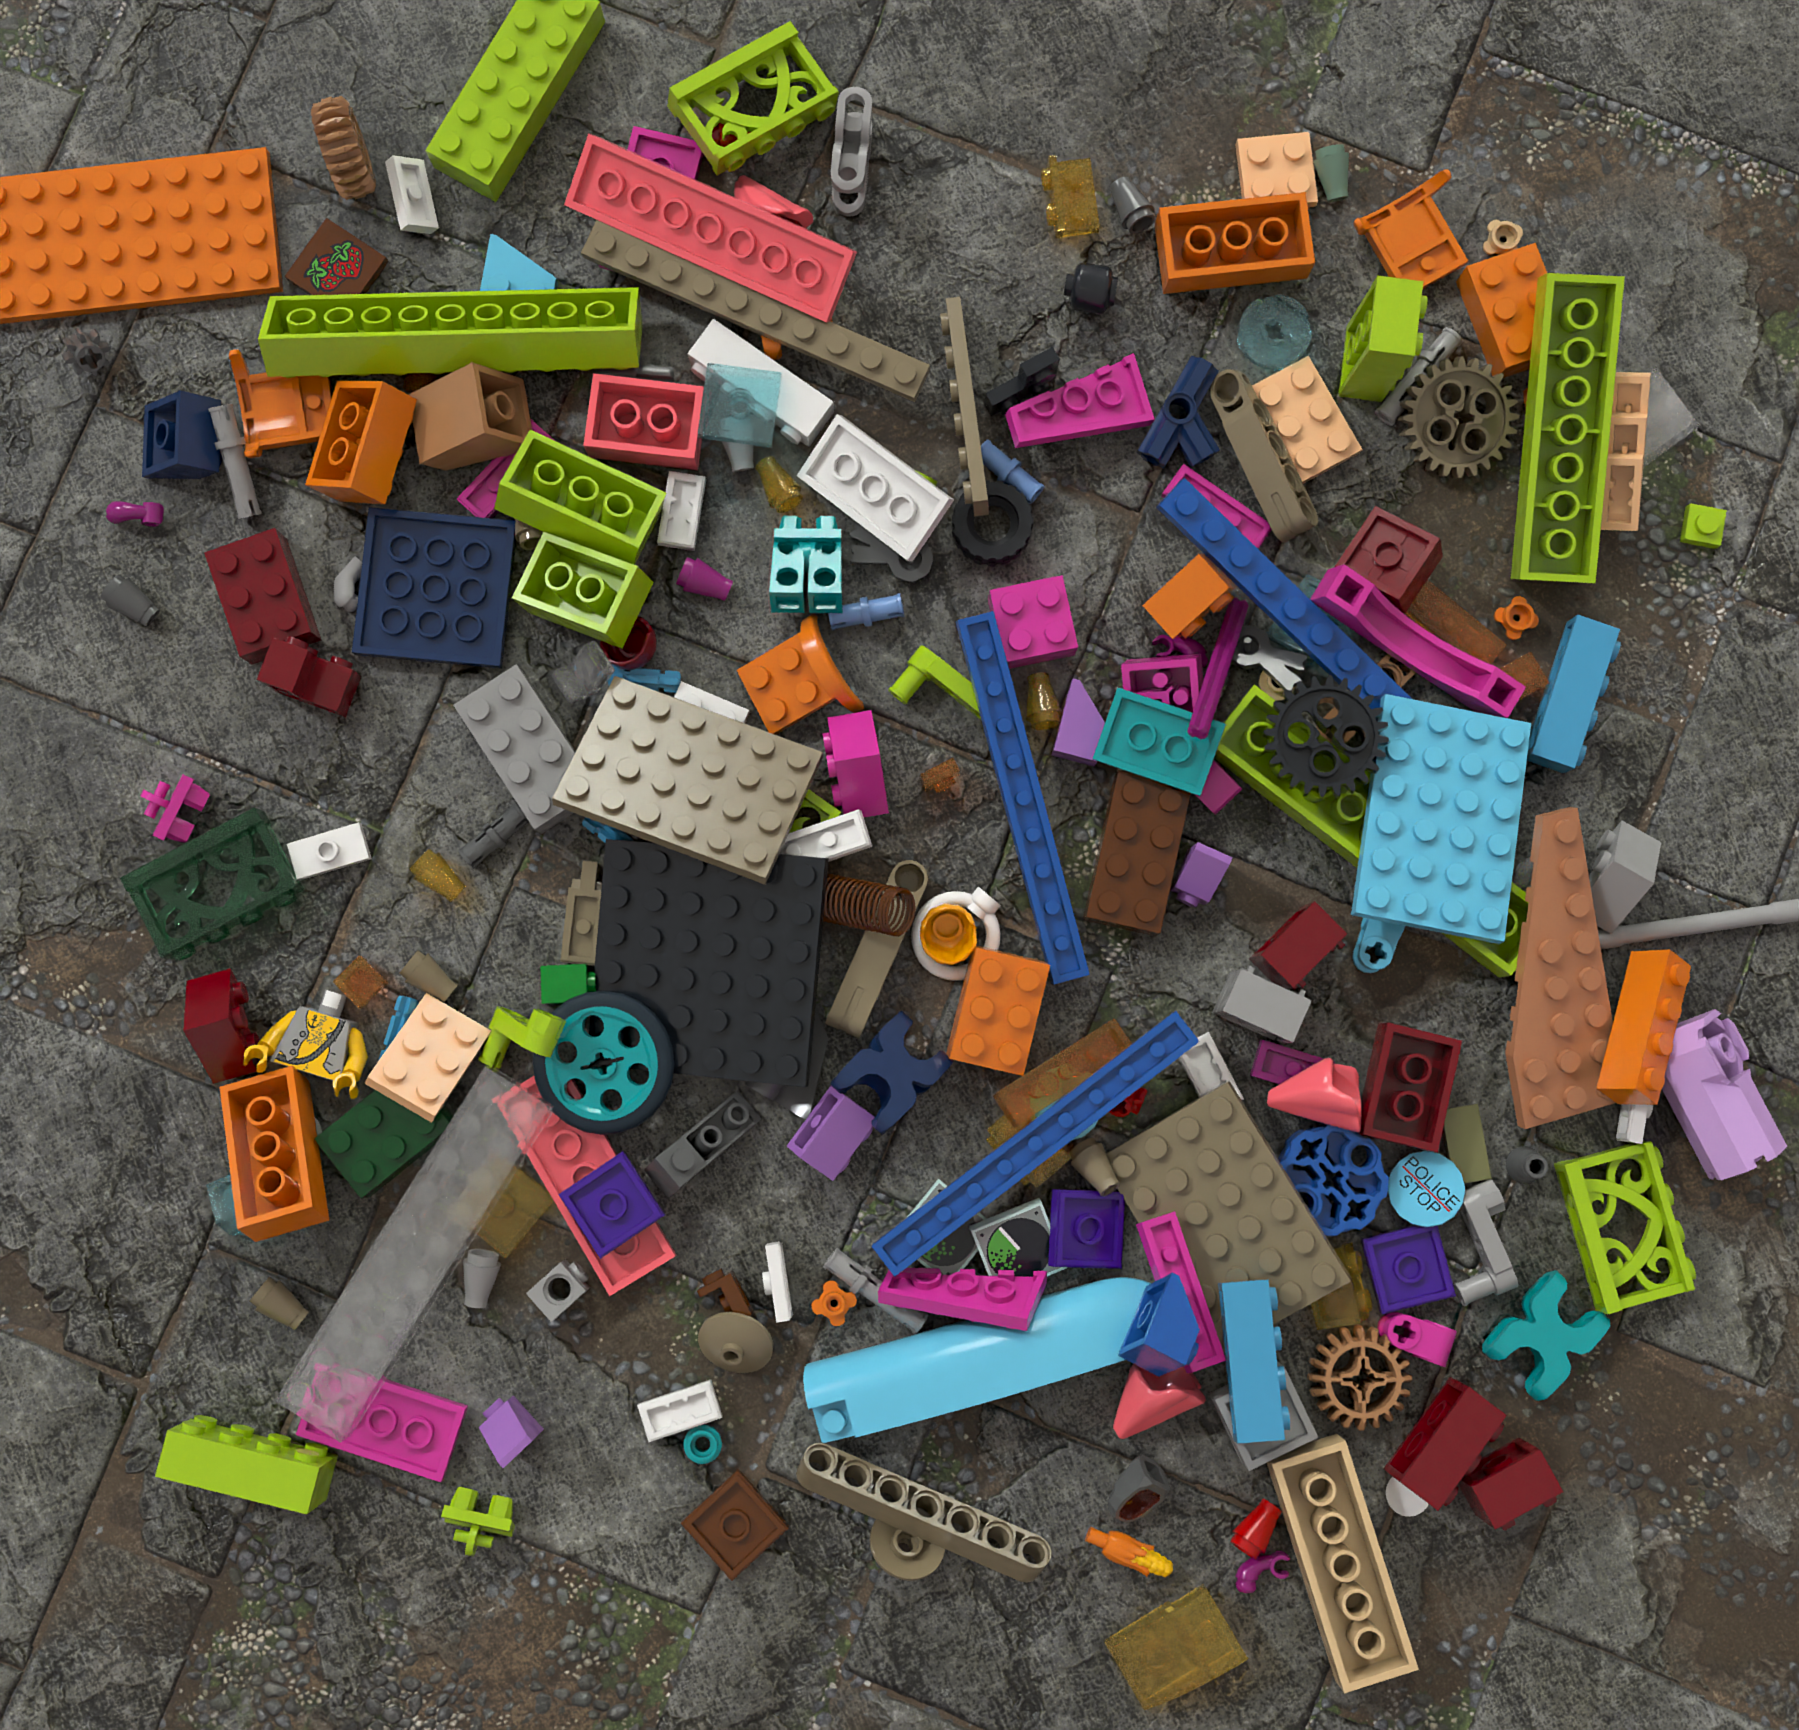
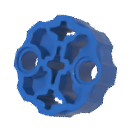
M1322 1123L1320 1126L1306 1130L1299 1129L1285 1140V1146L1278 1160L1297 1191L1306 1194L1308 1198L1307 1207L1326 1236H1337L1342 1232L1362 1229L1375 1218V1211L1381 1200L1387 1197L1389 1177L1384 1173L1381 1162L1382 1153L1370 1138H1364L1357 1132ZM1301 1141L1308 1143L1315 1141L1309 1148L1312 1154L1310 1157L1305 1155L1298 1156L1299 1152L1303 1149L1300 1144ZM1358 1145L1363 1146L1367 1152L1366 1161L1360 1166H1356L1351 1160V1152ZM1325 1150L1326 1154L1330 1157L1333 1163H1330V1161L1324 1155ZM1293 1164L1306 1166L1314 1177L1311 1179L1305 1170H1293ZM1322 1169L1326 1172L1336 1173L1333 1177V1182L1337 1189L1322 1184L1326 1180ZM1348 1180L1353 1188H1365V1193L1353 1192L1345 1181ZM1324 1195H1329L1335 1203L1332 1209V1217H1330L1332 1205ZM1349 1202L1360 1204L1356 1208L1359 1214L1357 1217L1347 1215L1350 1211Z

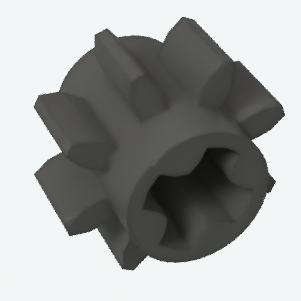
M75 328L74 335L69 339L63 338V342L69 351L64 352L61 356L66 364L73 363L72 368L77 375H80L84 370L97 376V370L102 368L103 365H110L104 353L109 352L111 347L106 341H100V335L95 329L91 330L88 334L81 332L79 328Z

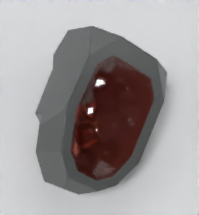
M1144 1454L1135 1458L1120 1474L1117 1482L1114 1484L1115 1488L1109 1495L1108 1510L1112 1517L1123 1522H1133L1145 1517L1164 1501L1171 1489L1164 1470L1155 1460Z

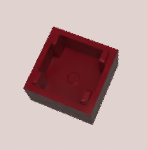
M1375 506L1335 567L1345 564L1373 583L1397 609L1405 614L1443 557L1441 540L1439 537Z
M1314 901L1300 907L1249 960L1272 983L1291 990H1295L1297 987L1303 988L1306 985L1303 978L1329 952H1333L1336 947L1341 950L1345 946L1341 940L1347 933Z
M1519 1437L1482 1457L1476 1469L1470 1474L1465 1473L1458 1483L1474 1514L1495 1530L1499 1527L1503 1530L1513 1527L1515 1525V1518L1541 1504L1545 1507L1551 1506L1557 1502L1556 1496L1563 1492L1541 1450Z

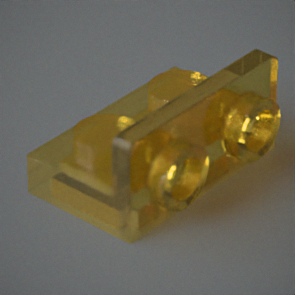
M1048 155L1047 166L1041 169L1043 191H1049L1051 203L1046 204L1048 226L1054 225L1056 238L1099 233L1100 224L1090 158L1057 162L1056 155Z
M1352 1242L1344 1243L1339 1247H1333L1350 1274L1351 1282L1311 1303L1317 1330L1360 1324L1370 1317L1369 1311H1372V1299L1369 1290L1363 1288L1360 1276L1363 1273V1262L1359 1251H1354Z

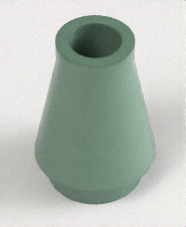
M1331 145L1316 150V159L1313 161V164L1325 191L1327 202H1337L1349 198V153L1345 152L1344 145Z

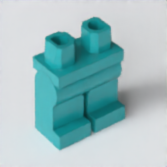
M784 515L781 519L780 527L774 528L769 588L771 613H805V574H808L809 613H843L841 529H838L834 516H820L816 518L815 529L802 528V518L798 516Z

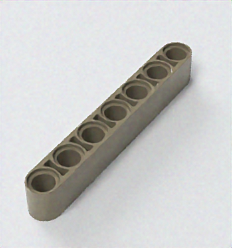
M814 1443L810 1445L797 1467V1480L807 1490L1025 1583L1034 1581L1051 1559L1052 1551L1050 1545L1041 1536L828 1444ZM815 1462L820 1464L824 1471L814 1470L809 1463ZM850 1477L855 1479L858 1482L859 1487L851 1486L847 1483L845 1478ZM881 1493L890 1494L895 1502L886 1501L881 1496ZM916 1508H923L929 1513L930 1517L921 1516ZM952 1523L961 1525L965 1533L956 1531ZM987 1538L996 1540L1001 1548L998 1549L991 1546ZM1023 1553L1031 1555L1035 1559L1036 1564L1028 1562L1024 1558Z

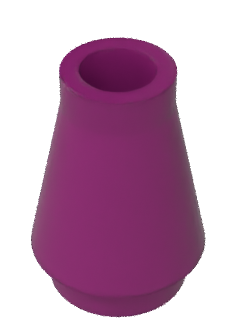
M689 557L686 558L676 582L677 585L684 587L683 591L718 598L723 601L726 600L733 583L732 580L724 577L698 557L696 560Z

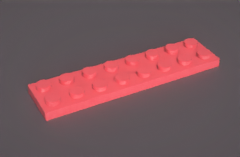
M588 134L564 203L569 208L826 323L832 319L857 251L593 134Z

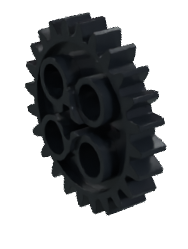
M1332 675L1328 676L1325 685H1320L1317 677L1313 676L1310 688H1306L1301 681H1298L1296 695L1287 689L1283 692L1286 704L1278 701L1273 703V708L1279 715H1267L1266 722L1275 727L1266 729L1263 732V737L1273 740V742L1264 746V752L1276 754L1269 761V766L1281 765L1282 769L1277 778L1280 780L1290 776L1292 780L1289 789L1291 790L1297 787L1299 783L1304 785L1303 796L1305 797L1314 788L1318 791L1319 799L1323 800L1326 790L1331 789L1334 797L1337 799L1340 797L1341 787L1343 786L1348 792L1353 794L1355 792V780L1363 785L1368 784L1369 780L1365 771L1377 774L1379 767L1372 760H1384L1386 757V753L1377 748L1378 746L1387 745L1389 742V738L1379 735V732L1387 729L1388 722H1376V718L1382 714L1383 709L1382 707L1370 709L1369 706L1374 696L1370 695L1364 699L1359 697L1362 689L1360 684L1352 691L1348 690L1347 678L1342 680L1339 687L1334 686ZM1322 703H1330L1336 707L1338 715L1333 719H1324L1318 714L1317 707ZM1303 712H1307L1312 717V720L1322 733L1326 734L1331 731L1334 734L1331 742L1341 753L1349 758L1350 761L1348 763H1344L1340 759L1337 751L1328 741H1324L1322 744L1318 742L1320 733L1315 726L1302 717ZM1300 727L1307 731L1309 739L1303 744H1296L1289 739L1288 732L1293 728ZM1348 731H1356L1361 734L1363 744L1355 748L1349 747L1344 743L1342 736ZM1321 755L1328 756L1334 762V769L1330 772H1320L1315 768L1313 760Z

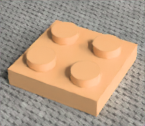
M1309 132L1237 139L1235 146L1242 199L1306 192L1308 208L1316 207L1318 197Z

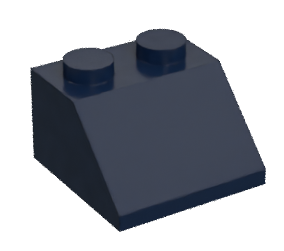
M180 390L145 405L142 477L149 479H201L218 473L222 463V455L220 449L216 450L215 442H218L208 409L221 406V400Z

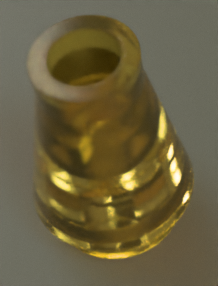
M769 456L758 462L756 470L760 475L769 506L775 508L778 513L788 512L798 506L803 499L800 493L802 488L781 467L775 457Z
M1039 672L1029 675L1027 677L1026 720L1030 722L1031 728L1034 730H1046L1060 725V717L1063 713L1052 688L1049 674Z
M430 848L409 869L415 875L414 880L442 895L450 902L466 887L440 852L435 854Z

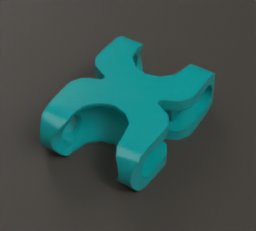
M1557 1270L1546 1272L1524 1294L1521 1306L1526 1319L1522 1320L1512 1316L1502 1319L1482 1344L1483 1353L1493 1360H1503L1519 1347H1529L1534 1355L1535 1366L1525 1381V1389L1535 1401L1547 1399L1570 1375L1571 1364L1566 1354L1568 1351L1581 1355L1589 1353L1610 1328V1319L1604 1313L1594 1310L1586 1312L1572 1324L1563 1323L1558 1315V1303L1567 1290V1281Z

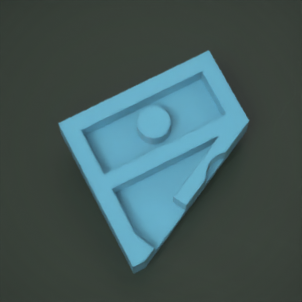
M490 234L480 291L557 289L558 281L555 276L497 235Z

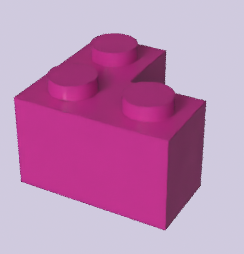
M1201 654L1129 659L1121 664L1124 690L1151 699H1162L1163 703L1193 713L1203 684Z
M872 711L827 717L830 732L822 733L829 777H837L838 784L831 785L834 806H842L843 814L859 809L862 811L863 817L888 814L881 758Z

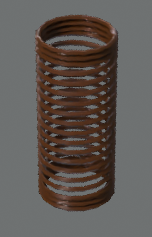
M827 873L823 922L898 937L905 934L912 925L916 910L915 900L912 892L907 888ZM898 893H900L902 897L901 915L897 924L891 929L890 927L895 923L899 913L900 898ZM895 895H896V898H897L896 912H895V915H894V918H893L892 922L889 924V921H890V919H891V916H892L893 910H894V897H895ZM905 899H906V913H905L904 920H903L901 926H900L897 930H895V929L899 926V924L901 923V920H902V918H903V916H904V911H905ZM877 906H878V913H877V916H876V918H875V913H876Z

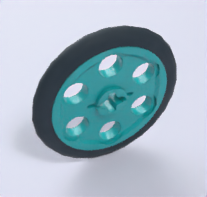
M610 991L586 992L568 999L556 1008L551 1014L564 1019L566 1023L551 1058L536 1053L533 1054L535 1082L541 1097L551 1111L572 1127L583 1132L600 1135L625 1132L638 1127L653 1116L665 1101L672 1084L675 1065L673 1047L668 1033L655 1013L632 997ZM596 1015L602 1019L604 1030L600 1036H591L586 1032L584 1023L588 1016ZM626 1026H632L640 1033V1041L635 1047H627L621 1041L620 1034ZM564 1041L573 1043L577 1049V1056L573 1062H565L558 1055V1047ZM600 1053L603 1054L604 1058L615 1059L624 1057V1060L615 1061L612 1065L608 1066L607 1073H604L602 1067L583 1068V1066L590 1065L598 1060ZM641 1063L648 1068L649 1079L645 1084H637L630 1078V1068L633 1064ZM573 1078L582 1080L586 1085V1094L582 1099H574L567 1092V1084ZM614 1089L621 1094L622 1105L618 1110H610L604 1105L603 1095L606 1090Z

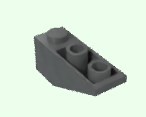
M737 1090L658 1155L644 1171L669 1199L761 1120V1117Z

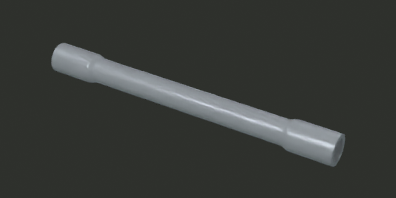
M1799 899L1772 902L1764 906L1618 926L1612 934L1597 927L1600 947L1602 950L1630 943L1770 923L1799 921Z

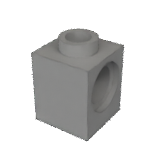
M565 1259L526 1294L552 1322L591 1288L586 1283L589 1276L577 1262L574 1261L570 1264ZM556 1278H564L569 1282L571 1291L567 1298H560L553 1292L552 1284Z

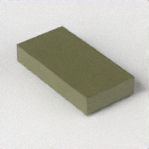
M1478 1104L1447 1108L1442 1131L1447 1159L1451 1160L1458 1168L1464 1183L1492 1179Z

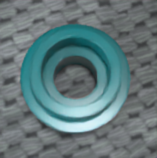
M707 1424L691 1428L684 1439V1451L687 1457L698 1464L712 1462L718 1457L722 1448V1439L719 1432ZM699 1437H706L710 1441V1447L707 1450H701L697 1447L696 1440Z

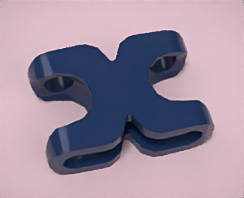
M903 1011L895 1015L869 1042V1048L860 1050L830 1083L840 1094H845L856 1085H867L877 1092L880 1097L881 1108L876 1117L871 1121V1124L881 1135L885 1134L915 1104L916 1096L924 1094L953 1063V1060L949 1059L944 1051H939L928 1060H918L908 1053L904 1046V1035L913 1024V1021Z

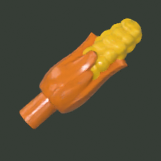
M1090 1527L1087 1532L1085 1541L1102 1548V1554L1116 1564L1137 1570L1146 1577H1148L1149 1573L1168 1577L1173 1572L1172 1561L1155 1552L1154 1545L1142 1543L1120 1531H1109L1107 1534Z

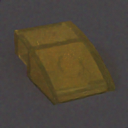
M1204 1584L1173 1603L1165 1602L1104 1640L1105 1645L1144 1710L1184 1695L1248 1660V1657Z

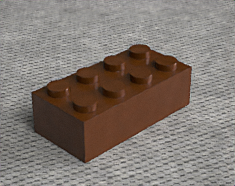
M1118 770L1113 779L1083 920L1151 936H1157L1161 933L1191 793L1137 774Z

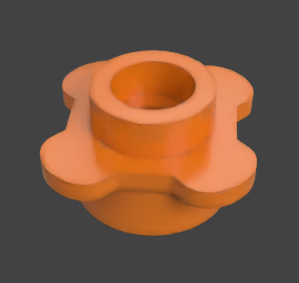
M1521 596L1514 597L1510 605L1505 608L1500 607L1494 613V619L1504 626L1506 636L1511 640L1519 639L1523 631L1528 628L1533 629L1539 623V618L1534 613L1533 608ZM1518 615L1519 621H1515L1513 616Z
M830 1280L824 1283V1291L819 1299H815L812 1302V1311L817 1315L822 1314L829 1318L833 1326H841L845 1322V1314L849 1308L856 1305L857 1299L854 1293L845 1292L842 1288L838 1287L836 1281ZM832 1300H837L838 1305L836 1307L831 1306L830 1302Z

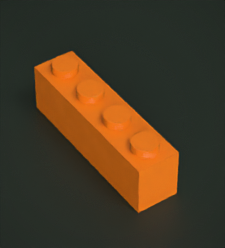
M1670 949L1631 951L1596 1088L1617 1104L1658 1105L1660 1092L1665 1082L1664 1076L1669 1056L1673 1049V1039L1678 1019L1682 1012L1681 1006L1686 986L1690 980L1691 969L1687 962Z

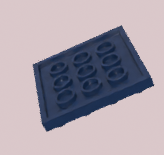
M369 507L352 653L360 656L502 669L516 547V521Z

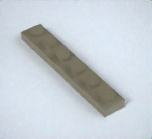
M960 297L946 298L947 313H941L940 319L942 335H950L951 346L944 347L947 369L954 368L956 378L949 380L951 402H959L960 413L953 414L956 436L963 435L965 447L958 448L960 469H968L969 481L963 482L965 504H973L974 517L989 515Z

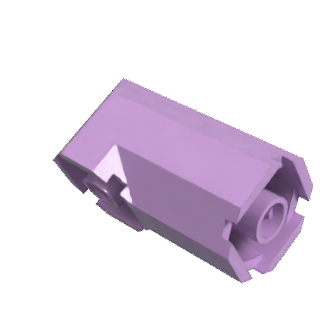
M1714 1009L1677 1023L1673 1039V1049L1669 1056L1662 1090L1708 1178L1724 1180L1756 1168V1162L1762 1159V1155H1764L1767 1162L1776 1158L1787 1145L1751 1078L1750 1069L1743 1071V1061L1749 1059V1051L1736 1025L1728 1018L1719 1020L1717 1017L1721 1013Z

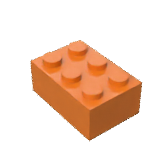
M1536 243L1468 265L1456 281L1487 364L1492 365V376L1503 373V378L1530 369L1537 280L1547 273Z
M337 381L305 485L340 502L386 504L387 497L392 490V481L396 467L403 453L406 434L413 420V411L417 399L383 381Z
M976 945L969 957L946 1052L949 1059L1024 1076L1050 965L1044 961Z

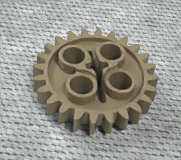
M1464 356L1455 358L1453 365L1449 358L1440 361L1439 368L1435 364L1426 367L1428 377L1424 374L1414 377L1419 387L1411 386L1405 389L1412 399L1400 402V406L1408 410V415L1398 417V421L1408 423V428L1400 432L1399 435L1403 437L1410 436L1412 441L1406 445L1405 450H1418L1413 460L1415 463L1427 459L1425 471H1433L1439 466V477H1445L1451 471L1453 479L1462 478L1464 470L1468 477L1476 476L1477 466L1482 471L1491 469L1489 459L1494 462L1503 459L1498 449L1511 448L1512 445L1505 437L1506 435L1517 434V430L1509 426V421L1518 419L1519 415L1510 413L1509 408L1517 404L1518 401L1517 399L1507 400L1506 394L1513 387L1512 385L1504 387L1499 385L1504 376L1503 373L1490 376L1491 364L1484 365L1478 370V358L1469 360L1467 365ZM1443 386L1448 387L1452 393V399L1448 405L1440 397V391ZM1464 386H1468L1469 388L1468 394L1466 396ZM1478 395L1482 396L1486 402V409L1483 414L1479 413L1475 407V400ZM1455 412H1458V416L1463 418L1462 424H1459V420L1454 418ZM1434 422L1438 423L1442 428V436L1439 441L1435 440L1430 433ZM1469 431L1476 437V446L1473 450L1469 449L1465 443V436ZM1452 440L1453 449L1449 450L1448 445Z

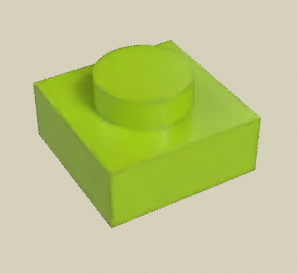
M1692 503L1685 507L1680 542L1713 549L1720 547L1727 510Z

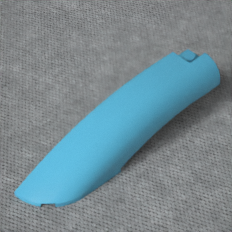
M1116 1277L1043 1295L1027 1331L963 1320L890 1342L808 1363L804 1368V1391L808 1409H813L821 1442L827 1443L854 1435L856 1438L925 1420L1124 1361V1358L1118 1356L1135 1316L1146 1286L1151 1283L1136 1278Z

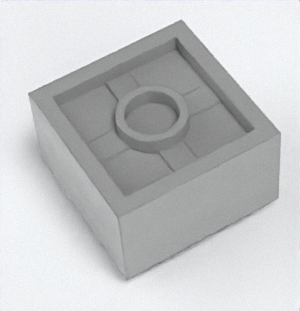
M1250 965L1247 969L1241 968L1230 972L1212 1013L1279 1044L1293 1043L1312 1001L1304 997L1306 990L1300 988L1295 992L1254 975L1255 968Z
M1277 1361V1366H1283ZM1285 1367L1286 1390H1280L1281 1405L1288 1407L1290 1416V1430H1284L1285 1440L1252 1443L1234 1442L1228 1384L1208 1393L1241 1463L1248 1471L1318 1438Z

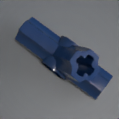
M1195 356L1189 358L1137 450V454L1143 460L1154 466L1165 468L1178 445L1190 467L1193 468L1220 451L1197 412L1198 407L1219 372L1212 363ZM1169 406H1182L1186 412V418L1176 419L1171 416Z

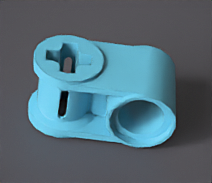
M1363 918L1361 930L1352 955L1357 969L1363 973H1375L1389 965L1405 926ZM1372 947L1376 948L1375 955L1380 957V959L1373 963L1370 962V955L1365 953V951Z

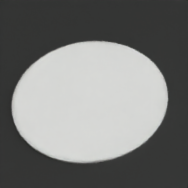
M1393 1476L1391 1477L1386 1487V1499L1389 1506L1396 1513L1402 1516H1416L1428 1507L1429 1504Z

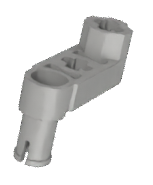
M1490 1179L1466 1189L1463 1205L1459 1209L1484 1265L1483 1273L1453 1284L1456 1295L1463 1306H1467L1469 1303L1494 1293L1498 1296L1518 1287V1280L1491 1219V1216L1506 1209L1500 1190L1493 1180Z

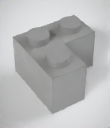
M1621 821L1613 832L1608 829L1600 838L1596 847L1600 850V853L1594 861L1593 871L1589 875L1597 926L1611 934L1654 884L1661 847L1660 841L1624 821Z

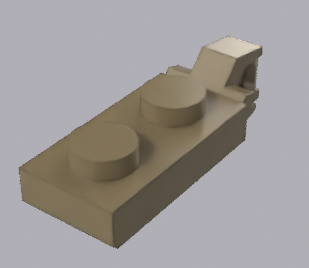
M583 860L581 880L572 879V885L568 887L560 962L595 966L602 882L599 881L601 863L596 861Z

